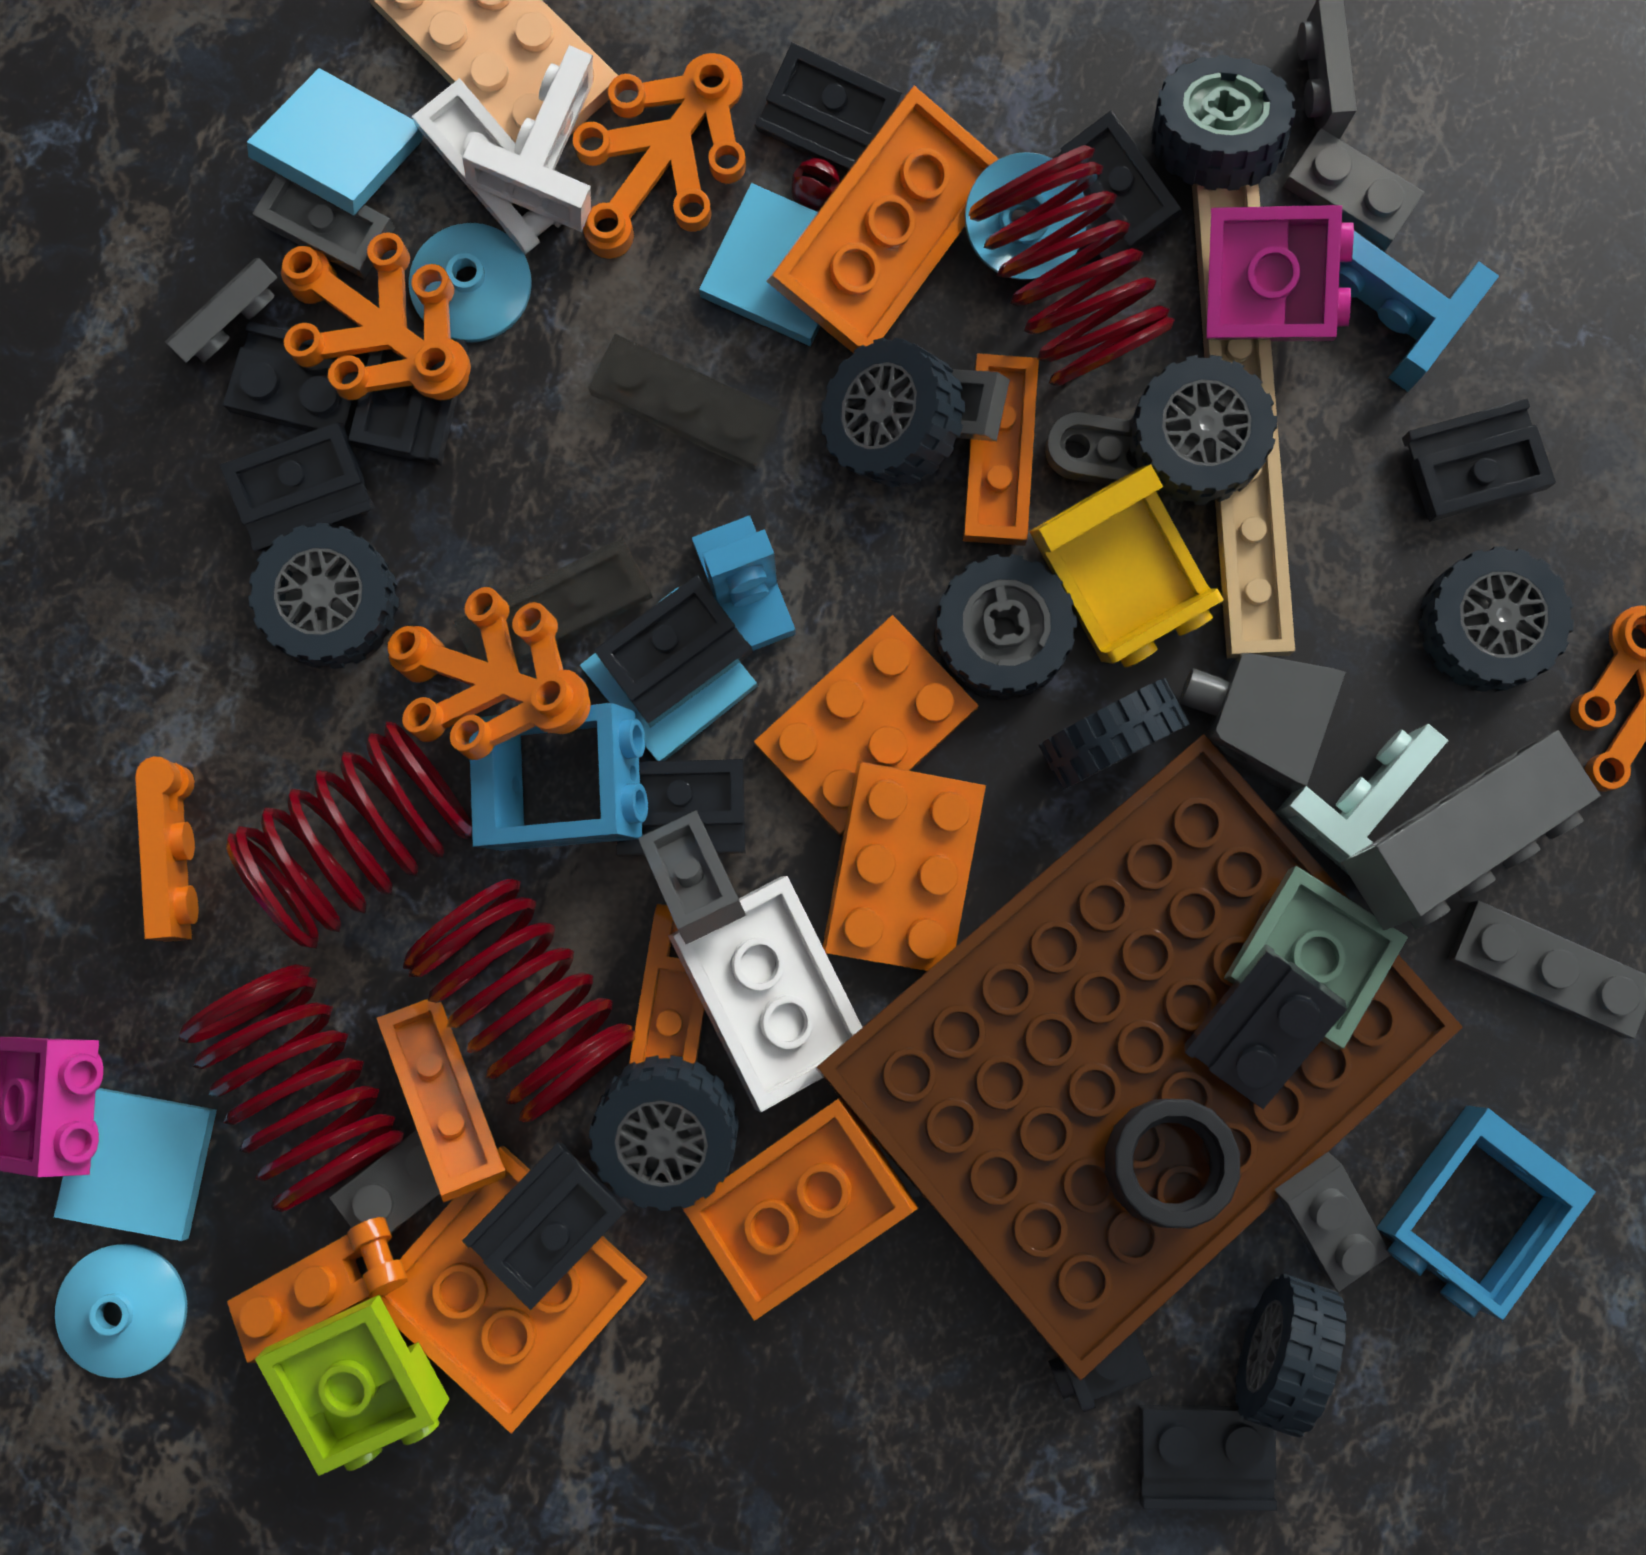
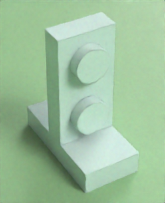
M1430 724L1420 727L1409 734L1401 729L1377 754L1376 759L1383 765L1368 782L1363 777L1358 778L1339 798L1336 806L1343 811L1341 814L1307 786L1291 793L1275 813L1347 873L1341 862L1373 843L1367 836L1449 740Z

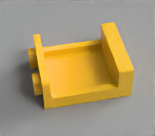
M1151 464L1135 469L1029 531L1052 574H1056L1063 582L1061 586L1066 594L1070 593L1074 603L1072 610L1101 662L1114 664L1121 661L1124 667L1134 665L1156 652L1158 648L1154 640L1173 629L1181 636L1210 621L1213 617L1209 609L1224 600L1217 588L1211 589L1207 585L1156 491L1161 489L1163 485Z

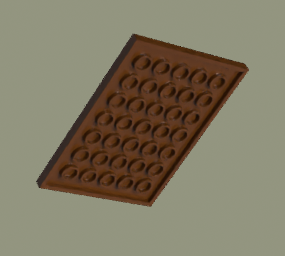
M1204 734L815 1067L1058 1358L1080 1381L1279 1198L1274 1189L1329 1152L1463 1028L1398 954L1345 1048L1335 1050L1320 1041L1264 1109L1209 1071V1067L1195 1056L1191 1058L1185 1053V1043L1233 985L1224 977L1288 869L1298 866L1349 899ZM1190 1099L1212 1109L1231 1129L1240 1151V1180L1231 1202L1213 1220L1191 1229L1157 1227L1133 1217L1114 1198L1105 1175V1147L1114 1126L1132 1108L1152 1100ZM1162 1123L1150 1128L1139 1139L1133 1154V1170L1139 1185L1150 1197L1163 1203L1179 1204L1194 1198L1204 1188L1210 1174V1155L1204 1141L1193 1129L1179 1123Z

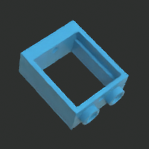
M614 703L591 705L587 719L576 729L597 728L601 819L524 826L521 735L547 733L536 726L494 746L492 751L484 758L470 760L473 847L507 851L635 840L641 837L642 822L646 820L648 813V799L643 785L640 784L639 758L644 754L645 734L641 722L637 719V712ZM499 715L484 716L480 718H482L485 722H488ZM479 731L469 738V743L477 737Z
M1466 1106L1377 1226V1230L1393 1242L1387 1252L1398 1262L1419 1276L1423 1274L1425 1269H1428L1446 1283L1440 1294L1472 1318H1475L1477 1313L1482 1311L1503 1320L1596 1191L1489 1108ZM1474 1144L1543 1196L1480 1284L1411 1231Z

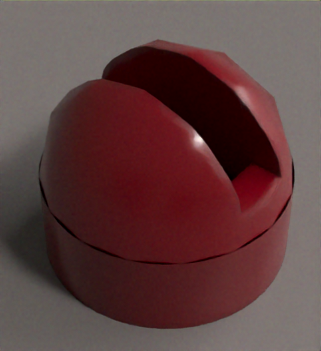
M812 158L804 161L796 169L792 177L793 199L796 203L818 212L840 183V177L834 166L825 159ZM812 175L827 182H830V188H828L823 183L806 176Z

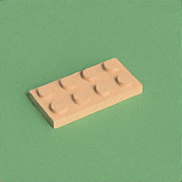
M369 0L371 5L450 84H453L460 78L515 143L525 119L536 120L544 101L539 100V91L549 65L553 63L560 66L569 45L593 55V84L571 134L609 100V84L618 76L542 0Z

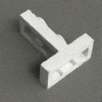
M569 45L560 66L553 63L549 65L539 91V100L544 102L536 120L526 118L516 139L514 153L474 135L471 136L462 156L466 183L582 232L591 211V186L555 171V167L592 87L593 55Z

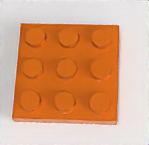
M501 1146L497 1150L507 1177L454 1198L400 1258L408 1281L401 1287L384 1295L381 1299L396 1327L414 1344L419 1342L424 1353L512 1434L643 1284L647 1276L602 1236L530 1310L483 1263L484 1260L462 1241L530 1171L505 1146Z

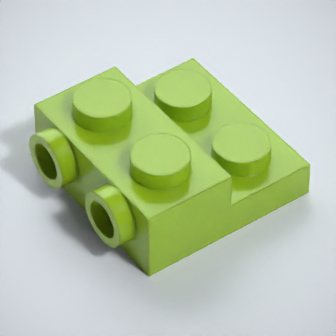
M380 1295L264 1348L255 1359L318 1476L342 1465L345 1466L347 1471L358 1469L378 1456L384 1446L399 1439L402 1440L404 1445H409L423 1439L438 1427L440 1423L438 1417L450 1400L420 1343L417 1342L407 1347Z

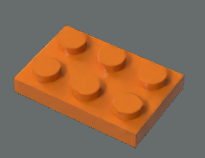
M892 615L754 741V745L828 825L841 836L845 829L857 761L911 771L978 709L979 705Z
M857 761L824 936L823 949L825 953L928 971L956 947L986 785Z
M838 1098L727 1176L723 1182L717 1183L715 1192L705 1199L703 1196L696 1200L695 1205L683 1210L755 1321L913 1213L919 1207L868 1130L843 1099Z

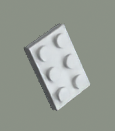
M781 876L739 898L746 916L688 944H685L679 931L668 935L754 1109L759 1112H763L823 1078L815 1067L862 1028L788 876Z

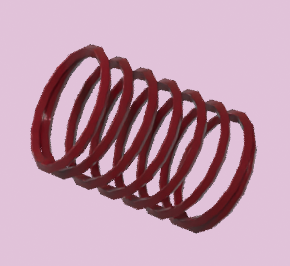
M1086 145L1066 152L989 193L972 205L968 214L971 220L980 222L1041 193L1077 180L1054 197L989 236L983 247L989 250L1000 248L1042 228L1086 211L1002 264L997 274L999 277L1009 278L1092 243L1014 293L1010 303L1016 306L1027 305L1097 276L1048 306L1026 323L1024 332L1038 334L1100 309L1041 348L1037 360L1052 362L1102 343L1066 367L1053 373L1049 384L1054 386L1067 383L1149 342L1170 330L1175 320L1167 317L1170 308L1158 305L1082 336L1149 294L1154 289L1157 281L1148 277L1140 278L1078 303L1135 267L1141 261L1144 253L1131 248L1075 270L1123 238L1130 227L1128 222L1115 220L1074 235L1106 213L1114 205L1117 197L1114 193L1102 191L1069 202L1095 183L1101 176L1104 166L1098 163L1088 162L1093 157L1095 148Z
M386 721L385 736L369 733L367 750L373 765L361 755L343 752L340 767L345 781L334 773L317 770L314 782L317 797L307 791L291 789L288 798L290 815L283 810L265 807L261 820L263 832L255 828L239 826L236 834L229 833L226 849L241 880L272 921L290 939L302 947L317 949L319 933L307 908L323 927L329 931L340 932L341 922L333 906L319 887L286 852L275 829L273 819L288 828L305 844L329 883L353 911L366 913L367 904L346 871L316 838L304 815L300 801L317 813L337 833L356 864L380 893L391 895L392 883L372 854L349 829L329 792L327 784L337 790L367 820L382 844L407 875L417 876L418 873L417 863L379 815L361 784L354 766L367 776L393 803L433 856L443 858L444 848L411 804L392 773L381 749L417 784L459 838L469 839V837H472V822L465 810L425 754L396 723ZM248 838L261 845L268 853H270L275 858L284 875L279 871L275 864L263 853V851ZM257 865L269 877L290 905L304 932L298 928L270 890Z
M505 879L479 892L428 930L406 953L403 969H410V977H422L455 954L483 928L507 915L523 910L516 921L496 942L464 963L433 987L429 992L428 1002H441L474 978L494 959L516 946L542 935L535 945L505 975L457 1009L448 1018L447 1027H460L502 993L537 971L559 961L536 988L503 1017L468 1042L467 1046L468 1053H478L510 1027L537 1009L576 988L565 1002L532 1033L487 1068L486 1078L496 1079L557 1035L593 1015L557 1052L507 1093L506 1104L515 1105L572 1066L535 1096L520 1111L519 1121L531 1122L570 1095L621 1054L635 1040L636 1031L632 1030L631 1025L619 1023L592 1036L608 1018L612 1010L613 1001L598 998L576 1008L588 995L594 976L587 973H578L561 980L570 969L574 951L569 948H557L544 953L552 942L555 926L542 922L527 926L535 912L536 901L523 897L515 899L521 882L514 879ZM499 897L478 917L467 922L466 924H464L463 926H461L460 928H458L457 930L443 938L433 947H431L438 939H440L445 933L451 930L463 919L468 917L470 914H472L488 902Z
M297 964L261 976L213 1002L182 1026L178 1041L185 1043H197L212 1038L259 1015L285 999L299 987H304L295 998L270 1017L222 1039L199 1053L193 1064V1067L199 1069L210 1067L244 1049L276 1028L306 1017L318 1015L311 1024L276 1050L239 1067L215 1081L208 1095L214 1097L222 1096L282 1061L319 1046L333 1043L311 1063L285 1081L230 1110L224 1120L226 1124L235 1125L295 1091L333 1075L346 1072L341 1078L309 1102L241 1143L239 1151L250 1153L315 1118L359 1101L327 1127L257 1171L255 1180L265 1182L335 1145L373 1130L338 1157L273 1198L271 1210L279 1212L288 1210L310 1199L369 1165L399 1145L404 1132L397 1130L391 1131L395 1116L377 1114L356 1121L375 1104L380 1089L361 1086L345 1091L359 1078L364 1061L352 1058L333 1061L344 1050L348 1034L334 1030L319 1033L329 1023L333 1006L317 1002L306 1004L314 995L318 979L308 977L311 967Z

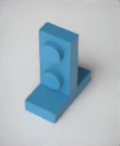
M1354 231L1352 262H1340L1339 288H1351V297H1357L1377 311L1379 319L1388 328L1398 333H1407L1416 340L1388 377L1409 392L1429 370L1499 275L1481 262H1478L1460 282L1450 297L1447 298Z
M750 515L692 537L694 547L714 598L735 624L743 638L751 645L753 651L796 634V629L777 584L774 551L765 529L756 532Z

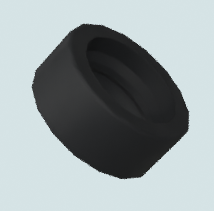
M1156 1099L1132 1108L1114 1126L1105 1147V1175L1114 1198L1133 1217L1157 1227L1191 1229L1213 1220L1231 1202L1240 1180V1151L1231 1129L1212 1109L1190 1099ZM1162 1123H1179L1193 1129L1204 1141L1210 1155V1174L1204 1188L1194 1198L1179 1204L1163 1203L1150 1197L1139 1185L1133 1170V1154L1139 1139L1150 1128Z

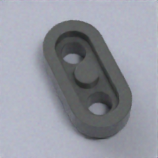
M1083 412L1070 413L1061 417L1052 426L1046 440L1045 454L1049 465L1057 474L1067 479L1110 485L1137 469L1132 467L1127 461V454L1131 453L1129 444L1132 440V434L1129 433L1130 420ZM1073 441L1079 442L1085 447L1087 455L1082 458L1071 457L1067 453L1065 445Z

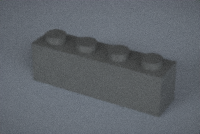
M1557 730L1518 749L1341 863L1383 930L1410 921L1414 929L1417 930L1448 913L1451 909L1445 900L1456 892L1460 899H1463L1494 882L1496 878L1491 869L1502 863L1504 868L1508 869L1540 851L1541 849L1535 840L1543 834H1546L1550 840L1582 823L1584 819L1580 815L1579 810L1601 795L1560 731Z

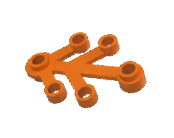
M716 53L703 54L693 59L687 65L683 76L642 83L635 75L621 74L615 77L609 84L608 95L612 110L618 116L634 118L640 115L644 108L682 103L671 119L607 130L597 122H585L577 127L573 134V145L578 159L586 165L597 166L607 161L609 157L646 151L609 203H599L591 208L583 227V232L587 245L594 254L602 258L612 259L622 256L630 249L634 239L631 218L670 164H672L677 191L673 203L676 222L682 229L690 232L700 231L708 225L711 219L710 201L700 188L691 135L705 116L713 143L708 155L712 176L717 181L725 184L737 182L742 178L746 170L745 152L742 146L735 141L730 109L741 97L743 81L740 69L730 58ZM711 76L720 77L723 80L720 85L714 88L706 87L701 82L703 79ZM625 90H633L638 93V96L632 102L624 103L617 99L618 95ZM597 137L603 141L602 145L596 150L588 151L582 148L583 142L588 138ZM732 155L738 159V163L732 168L725 169L717 165V160L721 156ZM688 203H698L704 208L701 214L696 217H688L681 212ZM606 218H613L618 222L616 228L610 232H601L596 228L598 222Z
M381 233L370 241L367 248L368 257L378 272L379 308L338 279L335 269L325 254L307 246H299L291 249L285 255L281 276L297 300L308 304L324 300L360 326L320 333L314 325L309 323H300L293 326L285 335L284 347L298 365L313 367L324 359L340 357L331 364L328 370V379L337 393L347 400L359 399L366 395L367 392L411 385L420 394L436 400L451 399L464 390L469 380L471 364L461 344L451 339L449 302L454 295V285L443 267L436 264L424 265L412 277V288L420 302L424 305L423 340L407 329L405 270L410 263V254L398 235L394 233ZM397 250L393 257L381 260L387 251ZM441 281L440 286L436 290L431 292L425 291L430 283ZM314 340L308 349L298 351L303 342ZM391 349L404 360L365 367L359 358L350 355ZM445 361L442 367L430 371L435 364ZM358 372L354 381L342 384L346 375Z
M483 587L474 591L468 597L464 608L466 616L481 630L488 662L445 648L444 644L437 637L421 626L402 627L391 636L388 642L387 649L391 665L408 680L420 683L431 679L436 674H440L472 686L437 704L427 697L415 699L406 707L402 717L405 729L423 742L436 740L444 733L446 728L454 725L450 732V742L456 750L470 760L484 758L492 751L494 746L535 726L547 733H570L579 728L589 715L591 702L588 687L584 680L575 672L563 670L555 640L558 629L557 620L540 603H528L516 612L512 622L514 632L531 647L537 679L519 673L506 622L509 615V605L490 587ZM492 604L491 608L483 614L486 607ZM540 620L538 626L530 631L531 626ZM506 699L521 703L488 722L475 715ZM430 714L429 719L421 725L422 720ZM479 731L477 737L468 744L469 738Z
M1646 606L1631 607L1614 619L1609 630V644L1614 656L1592 690L1575 698L1570 707L1572 721L1583 730L1592 731L1608 725L1616 714L1615 700L1636 672L1641 693L1639 701L1606 752L1592 757L1585 766V772L1598 791L1602 792L1620 788L1628 782L1631 775L1630 765L1646 741V647L1645 649L1639 648L1634 643L1631 634L1635 628L1643 631L1646 635ZM1588 700L1596 702L1601 709V717L1598 721L1590 719L1585 712V704ZM1603 761L1611 763L1615 768L1616 776L1612 783L1605 781L1600 775L1599 767Z

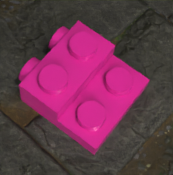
M1342 205L1211 208L1207 340L1334 341L1337 337V327L1349 326L1351 288H1339L1340 262H1352L1354 223H1342Z
M0 1037V1171L34 1177L90 1175L91 1158L95 1155L99 1142L98 1127L94 1121L95 1093L103 1079V1062L98 1054L99 1040Z

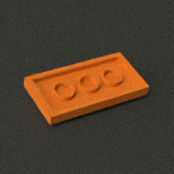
M914 85L766 282L852 353H855L854 350L862 345L868 346L874 343L873 340L883 338L965 227V207L969 192L979 175L989 165L999 160V158Z

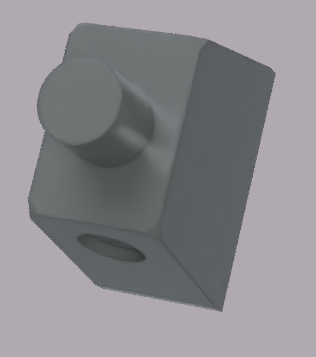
M1241 653L1231 662L1225 679L1192 668L1182 689L1179 704L1212 715L1205 736L1226 759L1279 789L1293 793L1308 785L1346 672L1335 668L1253 653Z

